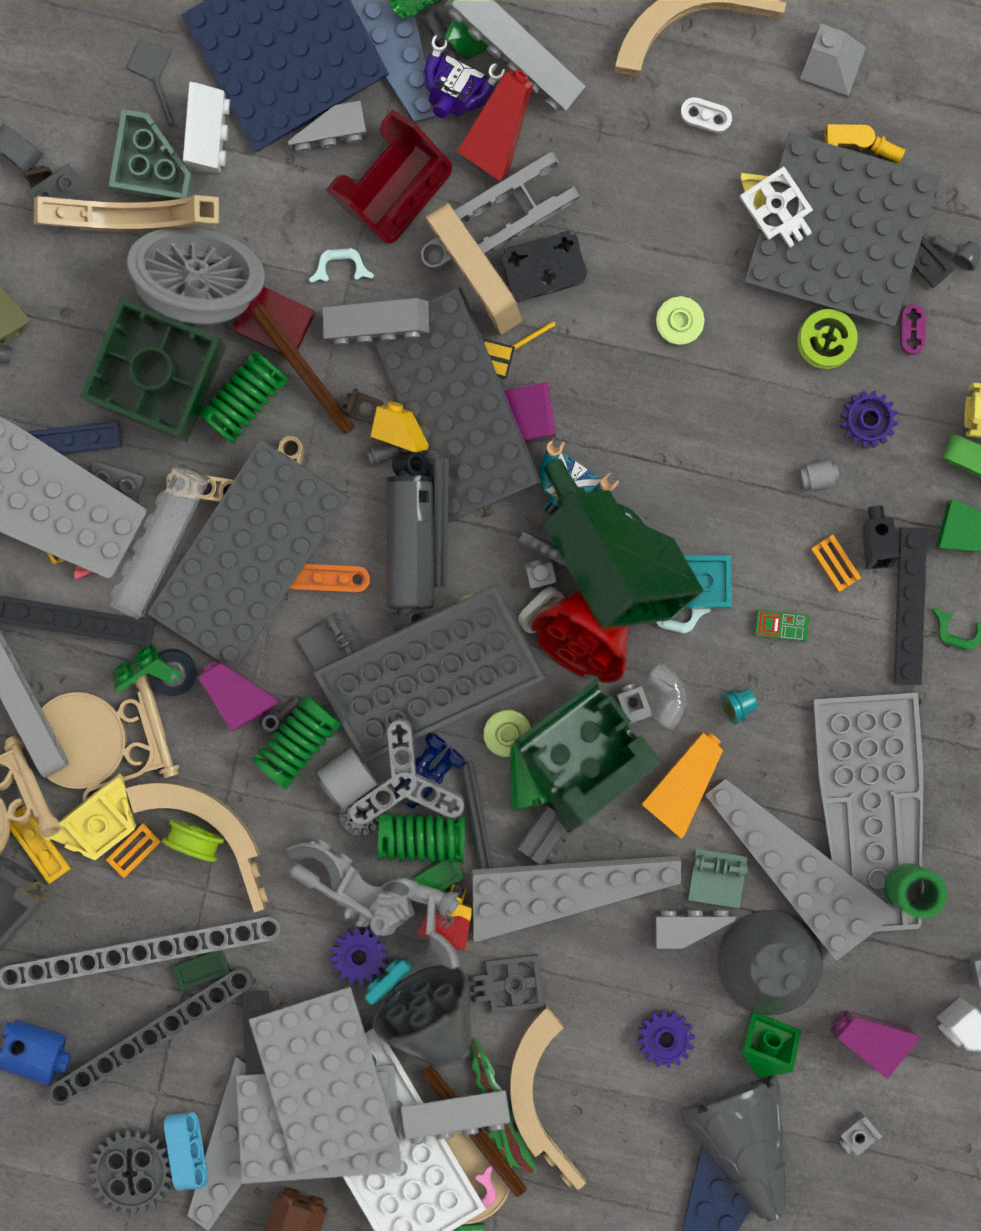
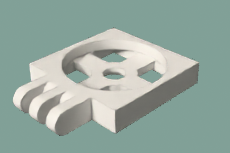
M782 167L740 195L739 198L768 241L780 234L786 245L791 248L794 246V242L790 238L791 234L797 242L803 240L802 235L798 231L800 228L806 236L812 234L803 218L810 214L813 209L785 167ZM770 182H781L790 188L783 193L775 192ZM761 190L767 200L765 205L756 210L753 206V200L756 192ZM797 197L799 203L798 211L792 217L786 206L787 202ZM777 198L781 201L779 208L772 207L771 201ZM771 213L777 214L783 224L778 227L765 224L763 218Z

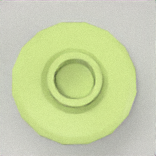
M683 296L673 297L664 302L659 308L656 317L657 330L661 337L669 343L676 345L689 344L697 339L703 330L705 322L703 311L698 303L691 298Z
M502 709L493 713L487 719L483 728V738L487 747L494 754L501 757H510V746L515 745L514 740L531 729L528 719L522 713L513 709Z

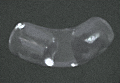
M659 660L645 680L646 683L657 689L661 695V705L652 719L674 733L687 709V691L682 679L674 670Z

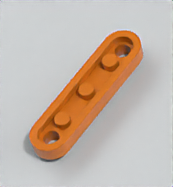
M305 564L290 589L359 593L369 587L371 578L369 572L359 566ZM355 575L362 576L361 584H354L353 577Z

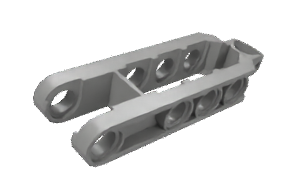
M553 152L544 155L454 210L464 225L514 194L526 216L513 224H506L503 230L488 238L487 236L483 238V242L478 244L485 256H488L562 211L581 197L574 185L559 196H552L537 206L530 197L525 187L560 165ZM438 237L426 243L422 248V262L430 269H438L450 261L454 262Z

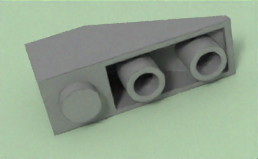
M361 101L334 105L288 141L290 150L302 153L310 151L313 146L321 145V148H330L336 146V142L347 141L348 144L361 142L362 138L367 137Z
M725 909L713 910V914H703V910H687V914H676V910H661V914H655L656 949H683L734 922L735 916L729 914V910Z

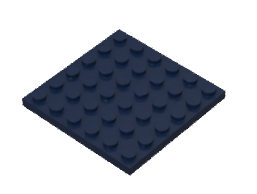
M205 0L182 14L219 87L225 92V98L230 99V107L253 151L256 153L324 114L334 105L341 104L390 75L351 0Z

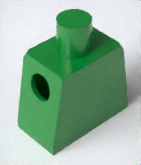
M954 499L947 501L935 549L973 553L981 552V511Z

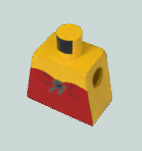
M452 884L450 892L459 893L457 900L460 903L452 915L447 913L444 918L440 915V910L437 909L435 932L444 936L453 947L465 951L472 906L463 903L467 889ZM427 913L417 935L429 938V935H426Z

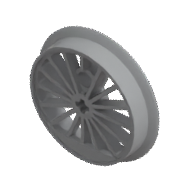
M164 228L150 232L133 244L127 258L129 272L134 279L135 288L142 300L165 316L190 323L209 324L235 318L243 313L251 300L259 294L265 280L264 269L260 260L248 247L227 235L203 228Z

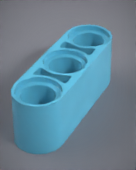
M194 1112L169 1114L164 1121V1131L173 1185L177 1190L204 1188L208 1177L198 1117Z

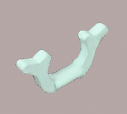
M351 248L327 250L321 255L318 269L309 278V281L311 283L319 280L328 282L329 277L326 274V264L331 260L341 259L355 261L356 273L354 278L356 280L362 277L373 279L374 275L364 267L361 257L356 250Z
M691 609L692 616L687 623L668 620L656 622V624L662 629L688 633L694 628L698 619L702 615L709 613L711 609Z

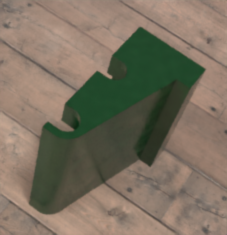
M596 678L515 741L518 750L557 811V819L567 832L583 825L662 762L642 735L636 736L632 733L628 726L631 720L612 695L605 696L600 691L598 683L601 681L599 678Z

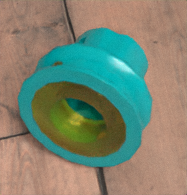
M749 689L738 693L730 690L728 694L723 693L721 695L722 708L729 721L734 725H737L739 720L745 721L748 713L757 710L756 698Z

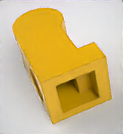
M828 124L825 128V143L842 148H853L860 152L866 151L875 141V132L868 125Z

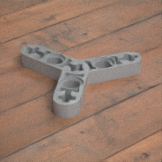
M404 718L394 719L390 723L387 733L392 776L352 804L350 809L351 819L355 823L366 824L405 797L447 817L459 816L463 812L465 804L462 795L416 773L412 726ZM398 724L401 725L402 729H407L402 738L403 743L408 741L409 745H393V743L398 744L399 742L398 733H393ZM399 750H405L409 753L410 759L407 763H399L395 759V753ZM400 777L404 779L410 778L409 788L405 785L397 790L399 796H396L393 788L399 785ZM432 787L436 791V797L432 800L424 799L421 795L422 789ZM385 790L390 793L391 800L386 804L380 803L376 798L378 791ZM441 792L445 793L443 799L448 802H451L452 799H456V805L459 806V808L454 807L453 810H449V804L444 801H441L440 806L437 805L436 803L439 801ZM368 798H371L374 806L367 810V817H364L362 814L358 816L356 814L358 811L357 806L365 808L370 804Z

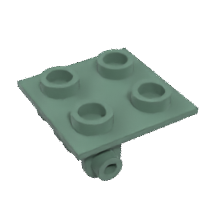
M696 849L688 900L740 909L744 878L748 871V857Z

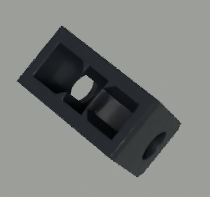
M871 506L868 508L869 520H866L862 527L866 570L893 567L899 558L894 520L891 517L885 518L883 506Z

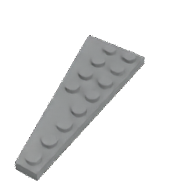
M724 779L705 794L836 961L898 914L894 908L879 898L874 892L866 888L729 780Z
M680 856L472 870L473 941H482L681 884Z

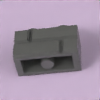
M547 804L516 846L518 850L539 865H543L545 862L550 864L558 853L555 849L560 840L565 843L572 831H566L556 817L557 811Z

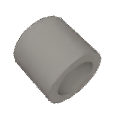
M352 747L317 771L320 785L335 805H339L342 809L347 808L378 785L373 774Z

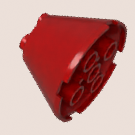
M580 589L542 610L532 620L531 631H536L538 635L536 642L553 660L567 670L583 678L586 674L598 677L601 683L616 682L625 673L629 626L602 630Z

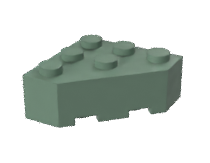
M122 109L109 180L110 189L115 193L162 201L192 196L194 178L149 114Z

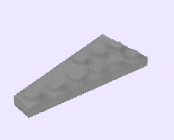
M237 1055L205 1156L207 1184L204 1188L195 1189L187 1215L208 1231L242 1184L236 1076L246 1075V1064Z

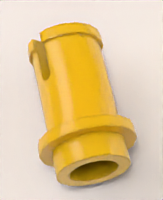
M876 136L875 141L870 147V150L874 152L873 155L879 154L896 164L901 161L905 153L904 148L885 140L884 136L881 138Z

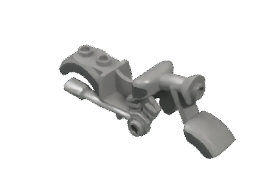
M320 838L316 842L298 843L285 848L290 858L298 860L317 859L329 872L332 889L321 883L317 875L300 864L294 865L291 868V877L310 889L316 888L336 901L338 906L347 908L344 914L346 919L351 918L353 920L359 914L360 920L356 925L367 927L370 924L372 932L377 936L392 935L400 925L416 915L411 900L427 904L426 935H429V947L439 955L444 966H461L459 956L453 945L444 936L435 932L437 909L440 910V915L443 918L447 913L452 915L460 903L457 900L458 892L444 893L435 888L421 885L409 878H396L386 882L381 887L371 886L360 876L361 870L351 865L353 860L342 852L336 855L330 851L332 846Z

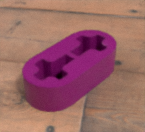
M913 304L903 309L900 315V346L904 353L916 355L925 347L926 316L922 307ZM911 310H914L915 315H919V319L914 322V328H911V319L906 318V315L910 314ZM911 332H914L915 341H919V345L915 346L914 350L911 349V345L906 344V341L911 339Z

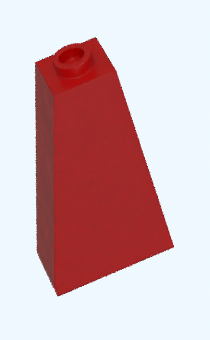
M511 69L504 74L457 151L499 181L504 179L510 172L533 88V83L528 80L529 77L517 69Z

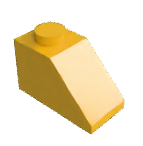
M388 402L387 405L377 407L371 437L412 452L428 449L429 444L411 411L403 409V405L396 402Z

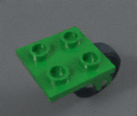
M154 644L150 648L146 646L139 650L135 655L136 658L129 663L126 661L121 663L114 669L115 673L112 674L114 688L117 693L147 673L149 674L151 684L158 692L167 696H178L187 692L194 684L196 667L193 659L186 652L179 649H166L159 652Z

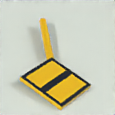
M551 322L512 346L483 339L498 377L507 379L514 350L551 329L556 323Z

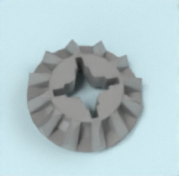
M368 798V800L370 801V804L368 806H366L365 808H361L360 806L357 807L361 811L371 808L374 805L371 801V798ZM352 804L345 809H340L341 824L351 834L358 836L372 833L379 825L380 815L366 823L367 825L358 824L350 820Z

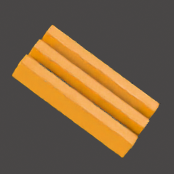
M833 534L810 549L838 592L861 579V576ZM828 543L832 544V546L840 556L841 560L853 576L852 578L849 579L848 575L846 574V572L834 556L833 552L827 545ZM820 548H823L844 580V583L840 584L819 552Z
M142 823L106 861L125 878L162 840L145 823ZM143 831L146 835L116 863L114 859ZM151 839L153 843L123 870L121 867Z

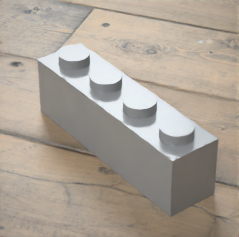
M419 298L323 307L324 339L333 341L334 345H349V340H357V343H371L373 338L379 337L381 341H394L396 336L404 335L406 339L420 338L422 333H429V303Z
M506 1091L399 1107L403 1138L410 1139L411 1144L426 1142V1136L436 1135L437 1140L451 1138L452 1132L461 1130L463 1135L479 1133L478 1128L488 1126L489 1131L505 1129V1123H510Z

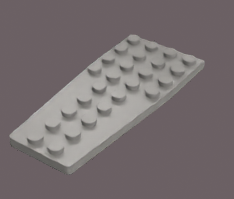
M0 417V532L105 578H113L147 516L146 508L19 426Z
M918 693L812 699L817 776L830 859L897 911L898 914L875 932L918 929L921 926V919L912 917L894 906L888 900L884 887L888 873L895 866L902 863H912L922 867L923 758ZM922 878L915 879L907 887L906 899L908 903L914 902L921 897Z

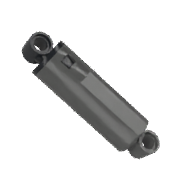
M421 451L396 454L392 460V469L396 476L387 477V605L391 609H399L393 616L395 631L427 617L428 614L423 609L434 607V477L423 476L428 470V459Z

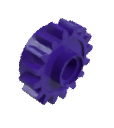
M862 391L860 399L853 395L851 397L853 404L846 402L843 405L848 411L840 414L841 418L846 419V422L842 423L840 428L848 429L844 436L849 437L852 435L854 437L852 440L853 445L858 441H862V448H866L868 442H870L871 446L875 448L878 446L877 440L884 444L887 442L885 435H894L891 427L898 425V422L893 420V417L898 412L892 411L891 407L894 403L893 401L887 403L885 401V394L877 397L876 391H872L870 396H867V393ZM865 413H871L874 416L875 423L873 426H868L864 423L863 416Z
M356 927L353 934L346 930L345 939L341 936L337 938L340 946L333 945L332 950L337 952V955L331 956L330 959L338 963L333 970H341L340 979L342 980L348 976L349 984L351 985L355 979L358 980L360 986H363L364 979L366 978L370 983L374 982L373 974L381 976L382 972L379 967L387 966V962L382 960V958L388 956L387 951H382V948L386 945L385 941L379 943L377 941L379 936L376 934L374 936L370 935L369 928L363 933L359 927ZM355 950H363L367 955V959L361 963L356 962L353 959L352 953Z
M665 1009L661 1010L660 1015H657L654 1011L651 1012L652 1019L644 1018L645 1027L638 1028L643 1037L637 1038V1042L645 1045L640 1048L641 1054L648 1052L646 1060L650 1062L656 1059L655 1065L657 1067L662 1062H665L667 1068H670L672 1061H675L678 1066L681 1065L679 1058L682 1056L688 1059L689 1056L686 1050L694 1049L689 1040L695 1039V1035L688 1033L693 1027L690 1023L684 1025L685 1016L682 1015L677 1018L675 1010H672L670 1015L666 1013ZM664 1032H669L673 1035L672 1041L668 1044L659 1042V1037Z

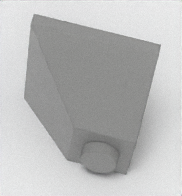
M820 24L799 80L848 97L866 47L846 32Z

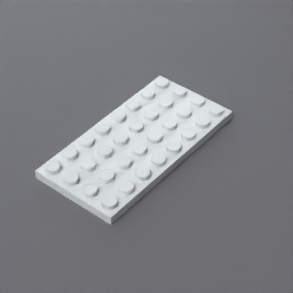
M371 1029L365 1034L375 1066L395 1064L401 1172L344 1176V1179L374 1231H452L485 1211L486 1207L445 1139L437 1140L436 1135L426 1136V1142L411 1144L410 1139L403 1138L399 1107L423 1104L424 1102L389 1043L381 1040L374 1029Z

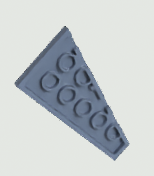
M351 0L390 74L385 77L395 91L412 121L418 123L439 118L433 113L435 105L429 102L430 92L425 88L423 72L426 60L415 16L409 19L400 18L392 10L389 0Z

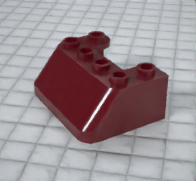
M392 109L380 125V134L389 145L356 184L347 175H339L326 188V191L346 212L386 243H393L399 239L452 172V164L423 130L415 122Z

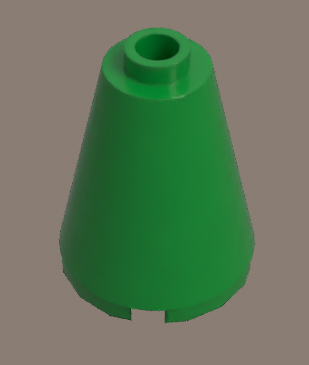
M516 743L510 746V806L512 811L550 803L551 801L521 755Z

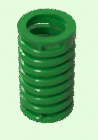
M255 350L250 353L249 359L243 361L244 368L238 367L236 369L237 375L233 374L229 377L230 383L225 382L223 384L224 391L218 390L216 392L217 398L212 397L209 400L210 405H205L198 413L232 444L243 434V429L240 425L245 428L249 427L251 424L249 419L255 420L257 418L255 411L262 412L264 410L262 404L268 405L270 403L268 396L275 397L277 395L276 390H281L289 381L276 367Z
M308 694L298 704V707L303 712L298 708L292 711V714L301 723L292 716H288L285 720L295 731L285 724L279 726V730L290 740L278 731H275L272 735L284 748L272 739L266 741V745L279 757L262 747L251 759L261 771L286 790L294 782V776L300 775V768H306L307 761H312L314 758L313 753L317 754L320 751V746H324L327 743L326 737L331 738L334 734L333 730L336 731L342 725L334 715ZM264 757L268 760L267 763L262 760ZM271 765H275L278 768V770L271 767Z
M390 813L380 814L378 860L381 861L384 856H387L388 860L393 861L397 855L400 861H405L408 857L409 861L414 862L418 857L420 862H425L428 857L430 862H435L438 857V861L444 863L448 856V862L464 863L465 816H458L456 821L453 820V817L446 816L443 825V817L437 815L434 819L433 827V817L426 815L423 827V817L417 814L413 827V816L407 814L403 827V816L401 814L395 815V821Z
M902 863L895 866L888 873L884 883L888 900L912 917L919 919L931 918L936 916L946 904L947 889L942 879L935 873L916 864ZM922 878L924 882L923 894L918 900L908 903L906 899L907 887L915 879Z

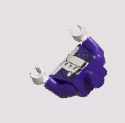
M437 35L434 36L432 39L433 52L429 54L423 72L425 88L430 92L428 100L435 105L433 113L439 118H446L449 112L459 117L466 111H473L484 106L496 88L495 83L500 82L504 76L505 70L503 69L499 76H494L493 72L496 70L497 64H492L489 68L491 77L487 81V75L443 54L442 58L439 57L440 53L446 49L447 41L445 40L444 46L439 48L434 43Z

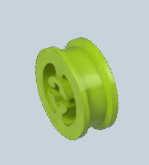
M823 309L813 313L802 324L797 336V346L802 358L809 365L824 370L839 367L846 362L854 353L858 341V334L853 321L843 312L834 309ZM829 322L841 329L844 339L841 337L839 330L834 328L829 337L831 342L825 349V353H829L837 348L840 350L839 355L825 357L818 354L812 348L810 340L814 342V346L818 351L824 347L825 339L822 337L828 333L830 326H825L820 330H816L814 328L816 324Z
M170 819L169 824L172 827L168 838H163V844L202 860L217 861L218 857L215 856V852L219 843H224L225 839L196 825Z

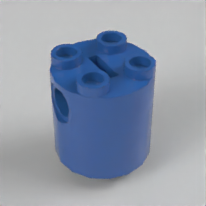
M17 1019L13 1024L7 1022L2 1035L6 1040L3 1048H0V1071L47 1086L51 1085L56 1072L65 1074L71 1059V1053L64 1051L67 1035ZM19 1042H23L25 1050L18 1056L15 1048Z

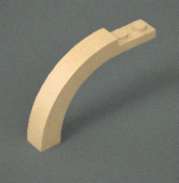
M657 0L644 11L630 28L620 48L614 73L640 77L642 63L656 37L671 23L688 14L703 10L722 9L781 20L785 12L786 2H780V0Z
M193 195L169 201L117 203L37 196L34 198V224L104 232H153L164 228L196 229L219 224V197Z
M153 782L125 788L133 813L155 808H172L192 813L214 826L224 836L235 854L253 911L257 912L266 908L265 902L269 901L265 887H260L257 877L261 876L258 864L251 860V858L260 854L259 849L247 826L230 807L211 794L184 784Z
M545 1005L528 1024L515 1050L510 1074L512 1110L520 1134L534 1156L537 1157L541 1152L545 1151L546 1153L543 1157L552 1167L558 1166L563 1172L560 1176L569 1187L574 1185L579 1190L586 1184L585 1177L544 1130L533 1102V1080L539 1059L550 1041L564 1028L561 1021Z

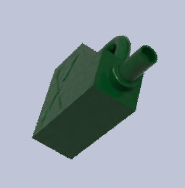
M562 459L553 460L544 467V471L559 497L557 501L559 508L543 524L602 630L672 620L704 591L674 538L647 527L630 508L617 504L610 490L585 492L584 488H578Z

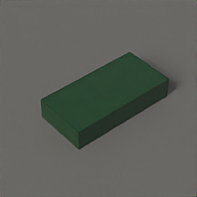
M223 950L209 952L172 966L180 991L219 978L230 972Z

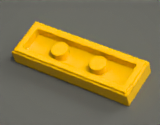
M26 805L15 812V817H21L26 813ZM34 815L28 822L23 824L10 821V831L48 884H51L72 869L52 840L47 841L41 837L37 827L39 823Z

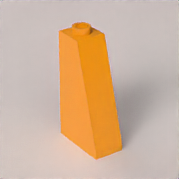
M701 732L640 802L681 839L686 834L723 752V749L719 747L721 741L711 732L707 735Z

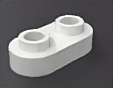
M689 98L681 107V118L686 124L713 133L725 132L732 122V115L728 108L700 98ZM696 109L698 115L695 117L691 116L689 110ZM715 117H721L723 123L719 125L715 124L713 119Z
M548 587L541 591L520 613L518 617L519 625L527 633H535L536 631H531V622L536 614L564 598L563 594L554 587Z

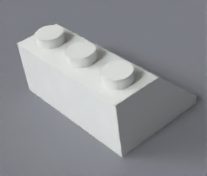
M189 82L183 161L189 171L220 174L221 166L225 167L226 151H222L223 141L228 139V125L224 124L225 115L230 114V99L225 98L226 94L223 90L195 82Z
M959 997L936 1017L941 1023L938 1028L958 1047L962 1044L968 1050L981 1051V1014L976 1008Z

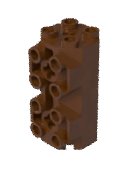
M285 1187L284 1192H278L265 1231H321L328 1210L324 1206L325 1200L310 1195L309 1198L301 1196L298 1190Z

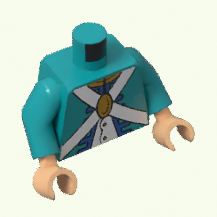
M551 437L549 440L547 451L540 464V484L544 487L543 492L551 497L543 508V511L550 516L559 508L557 505L559 497L546 475L544 467L553 460L562 459L578 488H584L585 492L612 491L619 484L618 480L613 485L608 483L607 478L611 473H607L601 479L562 452L565 445L564 441L560 447H555L552 444L554 437Z

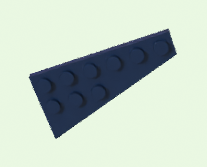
M703 1145L697 1161L696 1173L690 1191L682 1231H738L751 1208L729 1184V1178L707 1154V1150Z

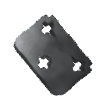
M570 231L529 241L518 246L508 247L501 256L509 290L517 302H523L581 285L587 275L576 234L571 235ZM562 242H566L567 245H572L569 248V252H565L564 249H559L561 247ZM512 256L522 259L518 267H515L514 263H509ZM546 273L554 277L549 285L545 281H541Z

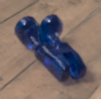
M432 731L427 733L424 738L427 745L425 751L420 757L415 759L416 773L438 784L442 783L444 775L450 769H461L467 764V760L450 746L438 764L429 770L430 764L448 746L445 740ZM402 777L395 789L396 796H399L397 790L404 785L407 788L409 787L410 778L404 779ZM432 787L423 788L421 791L422 797L425 799L434 789ZM410 800L407 804L411 809L419 805V803Z

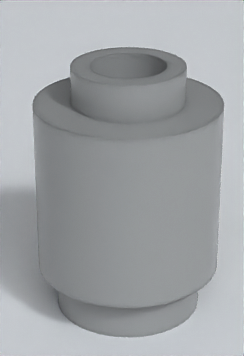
M830 460L805 465V468L799 469L803 489L810 488L812 491L836 485L835 480H839L838 467L836 464L832 465Z

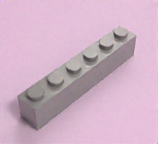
M448 0L444 5L450 10L448 14L458 23L463 22L469 28L468 33L477 41L482 40L488 45L487 50L497 59L501 57L507 63L506 68L508 70L517 69L524 72L529 77L528 80L533 83L532 92L535 94L539 92L545 98L543 102L553 111H566L586 87L494 0Z

